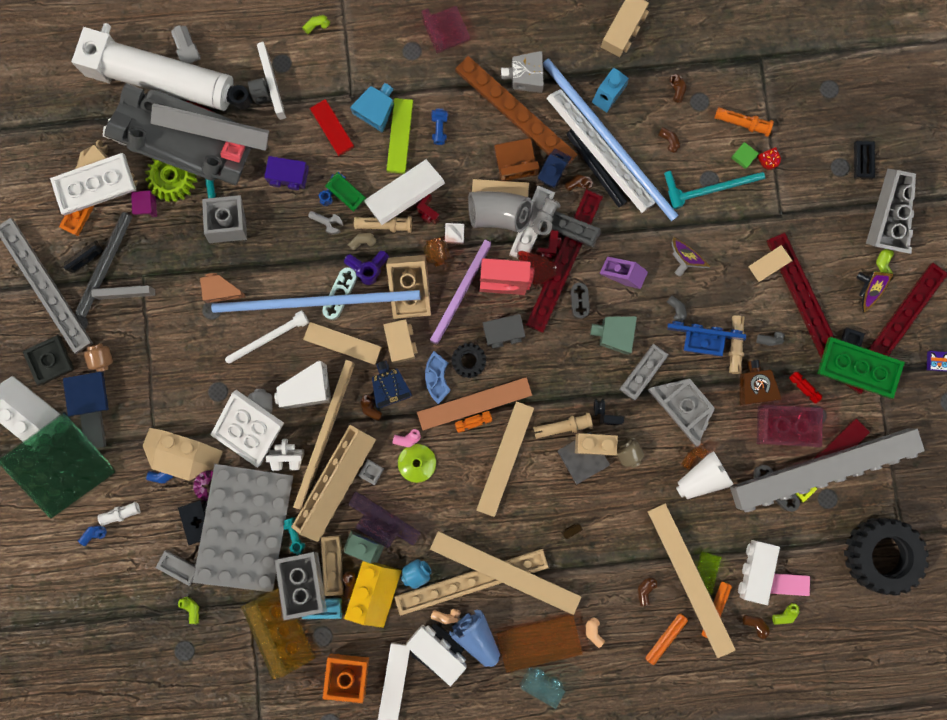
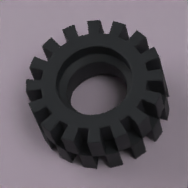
M464 343L454 350L452 366L461 377H477L486 366V355L480 346L474 345V343ZM467 353H471L476 357L477 362L472 368L464 367L461 362L462 357Z

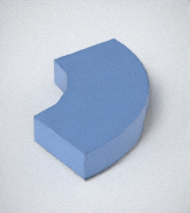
M433 351L426 365L425 381L431 397L439 405L451 391L444 378L445 369L449 363Z

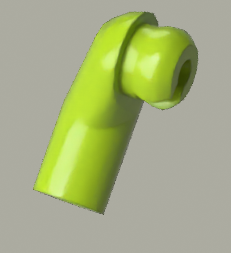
M325 15L314 16L302 29L309 34L319 25L326 29L330 25V21Z
M890 249L882 250L877 258L876 264L880 272L893 273L888 265L894 255Z
M190 597L181 598L178 606L180 609L183 608L189 612V624H198L199 605Z
M792 603L787 606L783 614L773 615L774 625L793 623L799 615V606Z

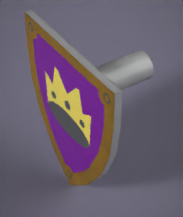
M675 237L672 238L673 256L680 263V266L675 271L676 275L681 276L688 267L710 268L708 263L691 247Z

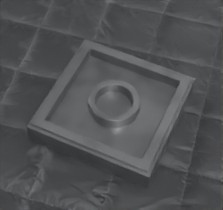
M575 441L557 450L576 484L610 466L605 455L575 454Z

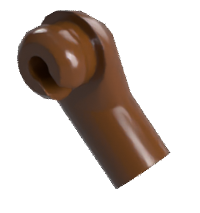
M576 175L564 183L567 191H571L575 187L590 189L593 186V181L587 176Z
M364 395L360 400L363 414L379 421L383 413L374 409L373 399L370 395Z

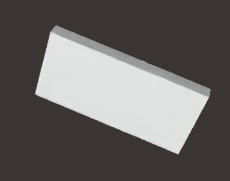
M123 153L50 178L60 212L64 216L136 191L126 156Z
M424 160L366 198L364 202L380 224L383 225L444 185L445 182L431 164Z

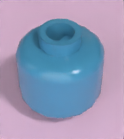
M416 559L403 567L401 579L406 586L417 589L430 580L431 569L427 562Z

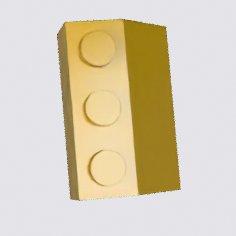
M362 561L344 619L361 625L384 628L402 570L380 563Z

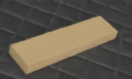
M309 322L303 339L304 341L376 365L382 349L378 345Z

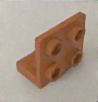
M530 138L494 146L501 181L538 175L539 164L538 161H535Z

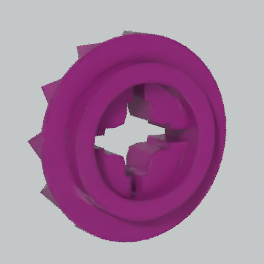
M213 470L200 473L193 483V489L197 497L206 502L208 501L209 493L203 485H208L210 480H212Z

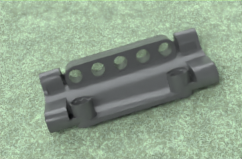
M128 83L124 85L119 105L107 123L104 133L105 137L126 144L127 148L133 152L204 177L207 180L219 179L237 186L252 147L245 146L240 163L221 158V152L226 141L151 124L152 105L155 103L234 122L233 120L154 89L149 90L145 94L141 88Z

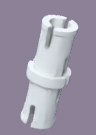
M134 502L122 507L117 506L114 507V510L99 514V524L105 526L112 522L124 521V518L140 514L139 504Z

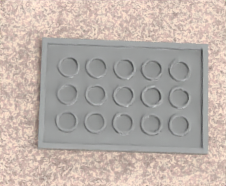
M214 464L193 583L273 592L276 576L275 560L279 559L284 531L283 525H285L284 520H286L293 475Z

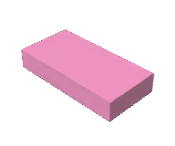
M774 573L770 594L809 596L810 576Z

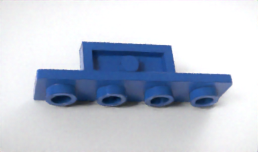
M672 321V324H668L667 330L686 332L684 351L722 357L725 338L746 340V335L742 334L743 331L740 330L724 332L723 328L711 327L710 330L703 329V325L692 324L689 327L677 321Z

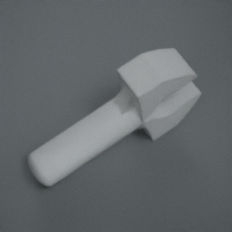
M310 211L308 214L309 218L326 225V232L331 235L340 233V230L333 228L331 223H338L344 226L340 217L335 214L331 218L324 217L313 211Z

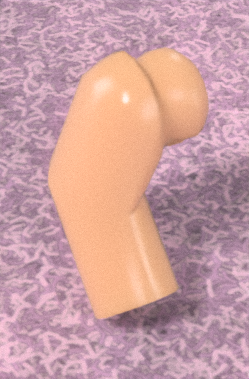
M451 609L450 614H444L434 610L431 619L445 625L457 623L460 620L461 611Z
M593 617L586 623V636L600 648L605 643V640L598 634L599 620Z

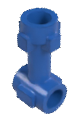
M436 108V110H432L431 116L432 122H436V134H432V140H434L436 145H443L447 139V135L443 134V122H447V111Z
M329 189L320 192L318 195L320 204L323 206L331 205L333 202V193Z

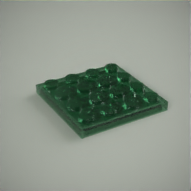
M64 412L0 457V466L50 519L116 471Z

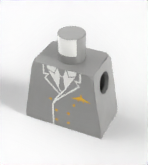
M542 51L512 57V67L501 68V79H512V87L515 90L542 93L544 86Z

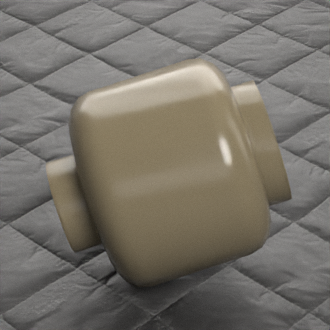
M626 438L617 444V457L623 466L635 468L642 463L641 460L644 458V452L637 440Z

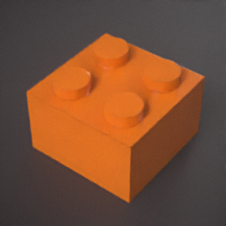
M331 653L327 658L323 699L363 703L366 694L369 657Z

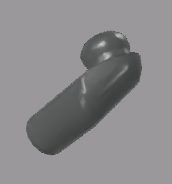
M671 295L666 303L676 311L674 320L683 322L687 318L686 307L684 303Z
M775 332L774 337L758 334L756 343L768 346L781 345L785 341V334Z

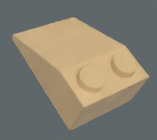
M426 255L388 258L386 267L390 292L420 290L421 295L420 300L392 301L393 319L431 316Z

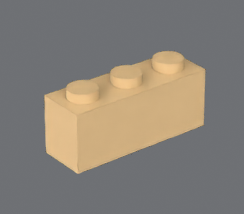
M625 0L606 33L601 48L618 57H621L623 52L627 53L632 44L630 42L631 37H636L640 29L638 24L640 21L644 22L649 13L646 10L649 2L645 0Z

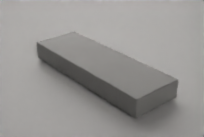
M149 285L93 289L91 294L92 297L98 300L155 296V289Z
M653 343L619 390L635 401L666 360L668 354Z

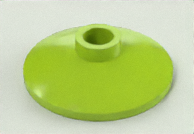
M414 444L412 447H406L398 458V469L401 475L411 482L418 483L429 479L436 468L435 455L425 445ZM414 460L420 461L419 467L413 465Z

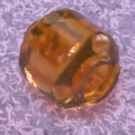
M441 237L426 241L427 244L423 246L426 261L430 264L434 263L435 267L446 264L445 260L450 257L447 242L441 240Z

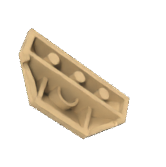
M149 428L143 444L151 469L187 481L195 479L204 471L213 470L214 464H219L223 453L222 450L199 441L154 428Z

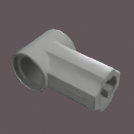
M181 25L174 27L171 33L177 46L176 52L180 61L190 64L201 60L188 28Z

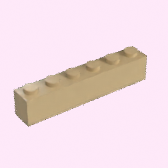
M349 425L292 525V528L297 533L316 542L319 541L328 523L333 518L337 507L344 499L349 486L353 483L357 472L362 467L366 456L373 448V444L376 441L375 438Z

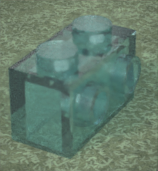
M529 666L520 682L521 689L556 709L566 692L563 683L554 677L551 679L545 676L546 673L537 667L533 669Z

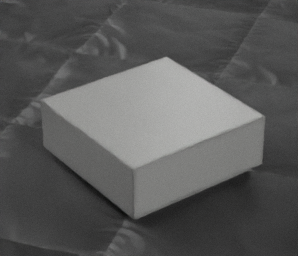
M367 459L358 476L376 485L385 468Z

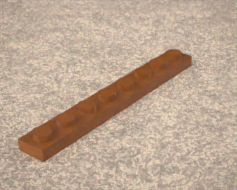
M467 56L457 66L455 70L464 80L545 153L550 155L556 148L572 157L569 164L577 157L578 154L473 59Z

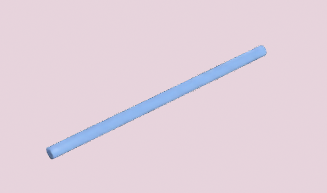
M550 59L545 60L543 67L670 221L677 218L679 215L552 61Z
M420 290L224 302L212 303L211 309L213 313L408 301L420 300L421 295Z

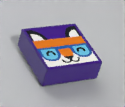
M928 351L927 371L947 372V352Z

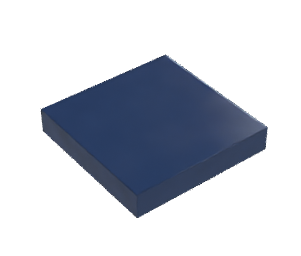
M104 372L63 378L67 414L69 417L109 410Z

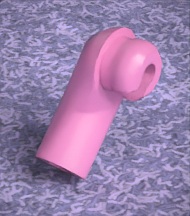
M413 429L405 437L394 435L393 444L412 447L419 442L421 438L420 432L417 429Z

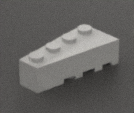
M887 169L866 244L912 254L910 242L913 237L911 224L912 218H914L912 206L915 199V173Z

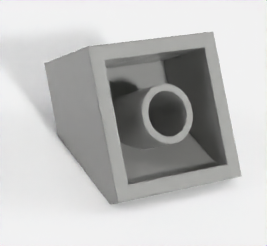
M241 195L202 199L204 235L209 243L247 240L246 219Z

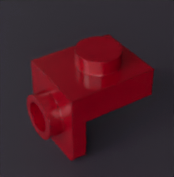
M428 194L417 202V212L422 215L421 218L428 224L432 222L436 225L440 220V215L427 206L432 200L431 194Z
M551 230L548 249L538 247L536 255H540L542 259L555 257L557 248L561 246V237H558L559 231Z

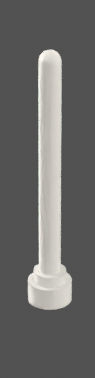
M302 310L295 313L293 320L225 358L226 363L234 362L296 326L304 327L309 324L308 318Z

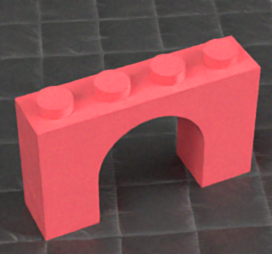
M482 258L480 292L525 295L526 290H530L534 276V268H530L531 262Z

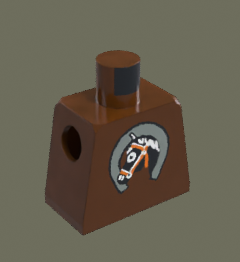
M760 360L748 361L750 373L740 375V405L781 400L772 370L761 371Z

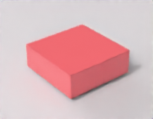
M226 141L221 152V158L240 163L245 146Z

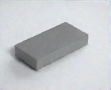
M165 550L155 568L191 586L196 565L169 550Z

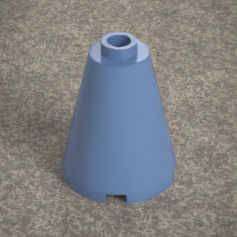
M474 610L476 614L471 616L468 613L453 625V633L449 632L453 640L482 665L493 667L499 662L500 652L484 613L481 610Z

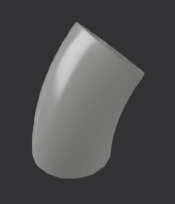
M470 192L468 208L471 225L473 228H501L520 233L524 231L530 222L533 212V201L529 197L506 192Z

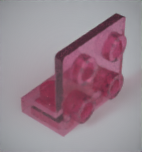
M457 6L432 15L429 9L421 11L422 21L436 53L470 40L469 33Z

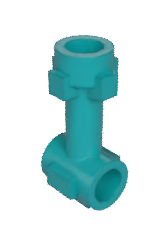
M294 517L284 520L285 525L283 526L284 530H289L292 544L289 547L290 552L299 555L303 553L302 551L306 545L305 542L300 541L298 533L292 528L296 520Z

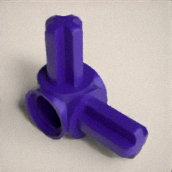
M381 250L371 262L362 263L349 254L344 259V264L356 272V276L361 279L363 284L372 285L376 282L377 276L381 273L380 268L388 260L389 255ZM370 271L373 273V275L367 277L364 275V273Z

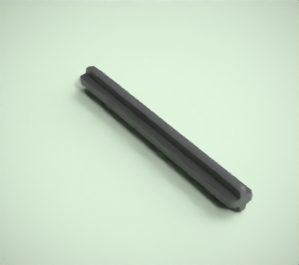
M126 212L121 213L75 311L77 315L87 316L95 299L92 297L91 290L100 288L131 222L132 216Z

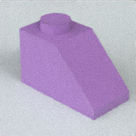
M612 257L606 258L600 274L625 286L641 289L648 273L636 262Z

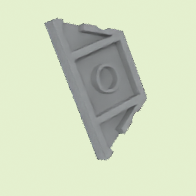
M691 379L649 388L648 391L695 447H698L701 443L702 435L708 426V421L715 408Z

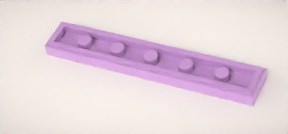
M484 240L430 339L432 343L439 344L481 267L482 258L485 259L488 254L491 242Z

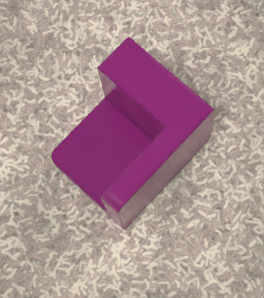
M151 191L131 192L132 214H149L152 217H157L156 196Z

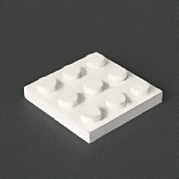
M235 390L220 415L211 436L258 468L265 459L284 422L238 390Z

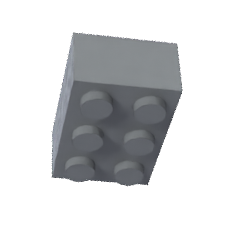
M312 552L275 560L283 620L327 612L318 553Z

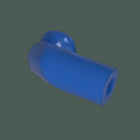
M149 471L146 480L164 484L174 476L162 472Z
M90 526L79 538L78 542L83 546H87L92 538L103 539L106 536L107 530L103 526Z

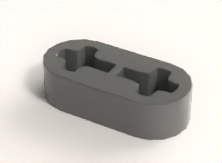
M576 283L570 290L572 315L576 319H584L590 310L588 288L583 283ZM577 287L584 290V293L581 294V299H578V294L574 293ZM579 303H581L582 309L586 310L582 315L576 312V309L579 308Z

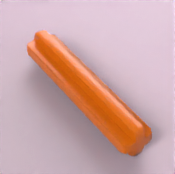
M725 582L720 583L713 601L720 618L732 588L730 584ZM702 630V636L707 638L704 630Z
M682 614L677 615L645 657L650 664H656L686 625L688 619Z

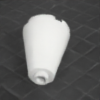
M713 451L677 482L679 486L676 489L681 497L685 496L687 499L728 488L734 484Z

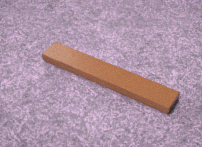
M526 377L419 411L417 414L424 431L530 397L532 393Z

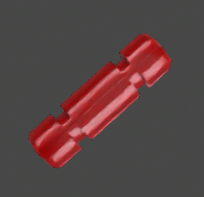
M798 371L792 373L789 379L796 383V386L806 396H809L813 403H818L823 398L805 378H802L803 376Z

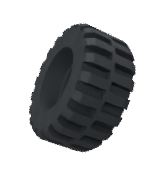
M872 518L868 519L867 523H860L858 530H852L850 533L852 538L846 541L848 550H844V556L848 557V560L845 561L846 567L852 569L849 573L852 578L857 579L858 584L880 594L896 596L900 595L901 592L905 594L910 592V587L916 588L920 584L918 580L920 578L924 579L926 575L924 569L929 566V562H926L929 552L924 549V546L927 545L925 540L919 538L920 533L916 529H912L911 525L896 519ZM889 537L897 544L900 558L896 568L884 575L880 574L874 567L872 553L875 545L880 540Z

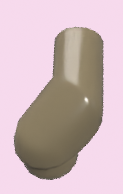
M359 233L347 245L355 251L364 243L373 246L376 243V238L372 233Z

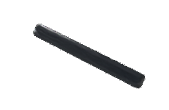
M572 129L569 130L566 134L617 207L620 208L627 202L626 198L603 166Z

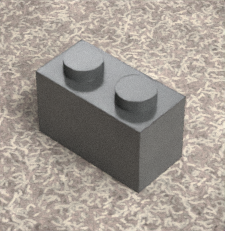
M520 314L483 322L487 347L492 346V349L503 347V343L510 342L513 345L521 343L522 339H525Z

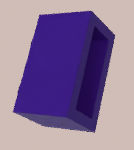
M268 156L264 178L273 187H281L283 185L288 186L292 190L305 189L309 167L303 161Z

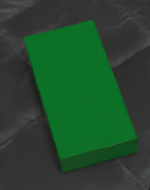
M338 172L325 185L353 212L366 198Z

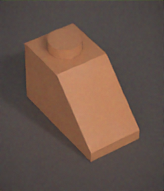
M217 273L206 274V277L200 278L202 298L206 303L245 298L243 292L220 275H217Z

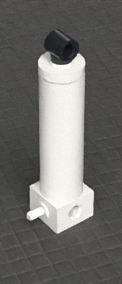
M107 23L103 24L101 32L83 27L71 62L85 77L109 84L112 79L149 90L154 89L173 97L225 111L230 103L241 110L247 109L252 103V98L247 89L242 85L234 86L233 77L230 75L116 43L109 35L111 25ZM239 95H244L243 99L237 100Z

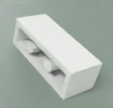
M751 540V544H748L746 550L748 555L747 563H744L742 574H744L743 582H740L738 587L740 598L768 605L780 549L779 546Z
M422 624L407 641L406 647L451 687L467 668L466 659L459 652L455 654L450 649L451 645L446 640L438 639L435 636L436 632L429 625L425 627Z

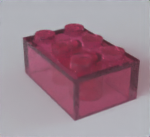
M778 405L758 406L757 444L822 447L823 408Z

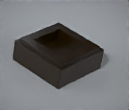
M575 523L562 530L561 533L565 539H568L583 531L579 523Z

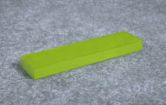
M394 98L386 170L389 173H406L413 100Z

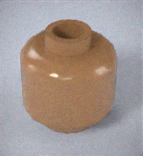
M102 343L89 346L87 351L84 352V357L90 370L96 369L97 372H103L108 370V366L113 363L109 347L103 346Z

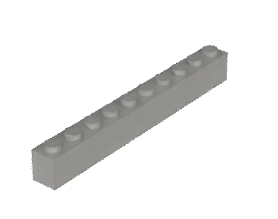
M907 428L732 485L730 489L736 508L744 510V512H750L756 509L755 506L761 504L762 506L774 504V500L790 499L792 494L808 493L810 488L813 487L823 488L832 481H845L846 477L850 475L853 477L863 475L865 470H879L883 468L882 465L884 464L893 465L899 463L900 459L905 457L906 459L918 457V453L925 450L918 429Z

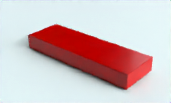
M326 99L310 108L338 157L355 148Z

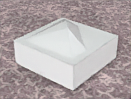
M445 223V243L464 244V224Z

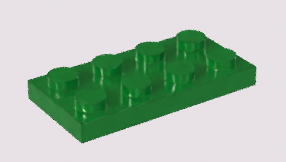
M829 337L817 374L889 399H894L905 362Z

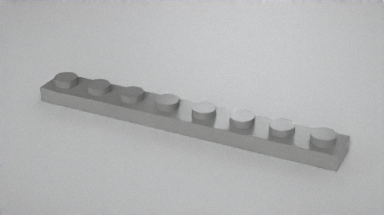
M9 218L0 224L1 240L72 351L78 354L92 345L93 342L14 219Z

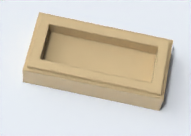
M780 245L748 267L757 281L760 282L790 263L792 259L783 246Z

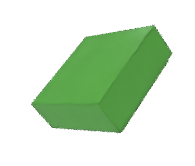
M744 142L731 158L746 169L759 153Z

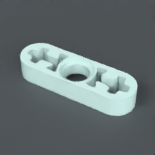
M344 268L340 271L329 296H334L337 289H343L345 295H350L357 280L353 269ZM350 272L353 278L352 280H347L346 285L349 286L347 289L345 286L339 285V283L344 284L345 278L343 275H348ZM345 304L335 305L336 314L332 313L331 316H329L327 309L332 308L333 305L323 306L324 316L329 320L337 319Z

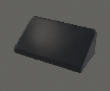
M97 241L92 242L64 263V269L72 273L76 272L103 253V249Z

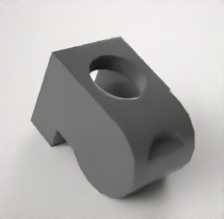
M264 78L248 81L249 90L255 104L272 100L267 81Z

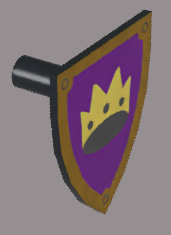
M873 271L871 276L862 272L858 273L856 278L864 282L859 296L863 297V313L871 308L880 298L889 284L893 273Z

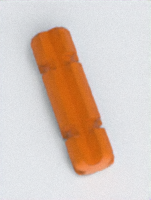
M486 411L481 416L478 414L466 418L463 422L460 420L455 422L456 430L458 433H461L466 428L469 430L483 425L482 423L484 422L485 424L492 422V416L489 411Z

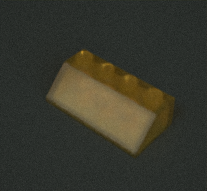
M279 588L241 606L272 680L286 676L315 659L298 618L283 620Z

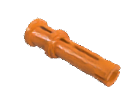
M720 107L717 108L714 119L748 128L749 132L756 131L762 133L766 137L769 136L774 123L773 120L766 121L759 119L756 115L750 117Z

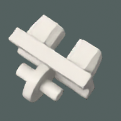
M282 439L281 444L275 445V450H269V454L266 455V462H270L272 471L282 470L283 462L288 461L290 470H300L304 449H295V444H288L287 439Z

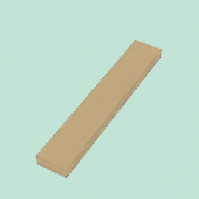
M516 401L476 511L495 517L532 416L533 407Z

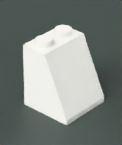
M318 361L278 386L277 392L274 393L276 404H279L281 408L290 409L330 403L331 394L327 365L322 361Z

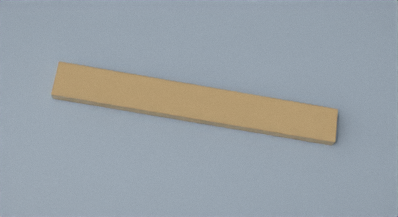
M346 360L293 506L296 509H302L308 498L355 366L352 361Z
M666 504L647 511L716 657L720 658L736 651Z
M437 532L430 550L572 615H574L580 602V595L442 532Z
M543 548L505 560V562L529 573L549 568ZM474 570L396 595L394 598L401 616L502 582Z

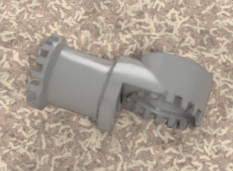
M549 197L545 198V204L541 211H538L532 225V229L536 234L548 235L551 232L552 217L556 209L561 206L559 202L554 199L552 201V198ZM542 221H544L546 224V228L543 232H541L539 229V224Z

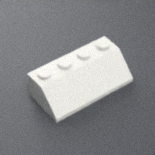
M14 376L0 383V423L36 453H48L72 423Z

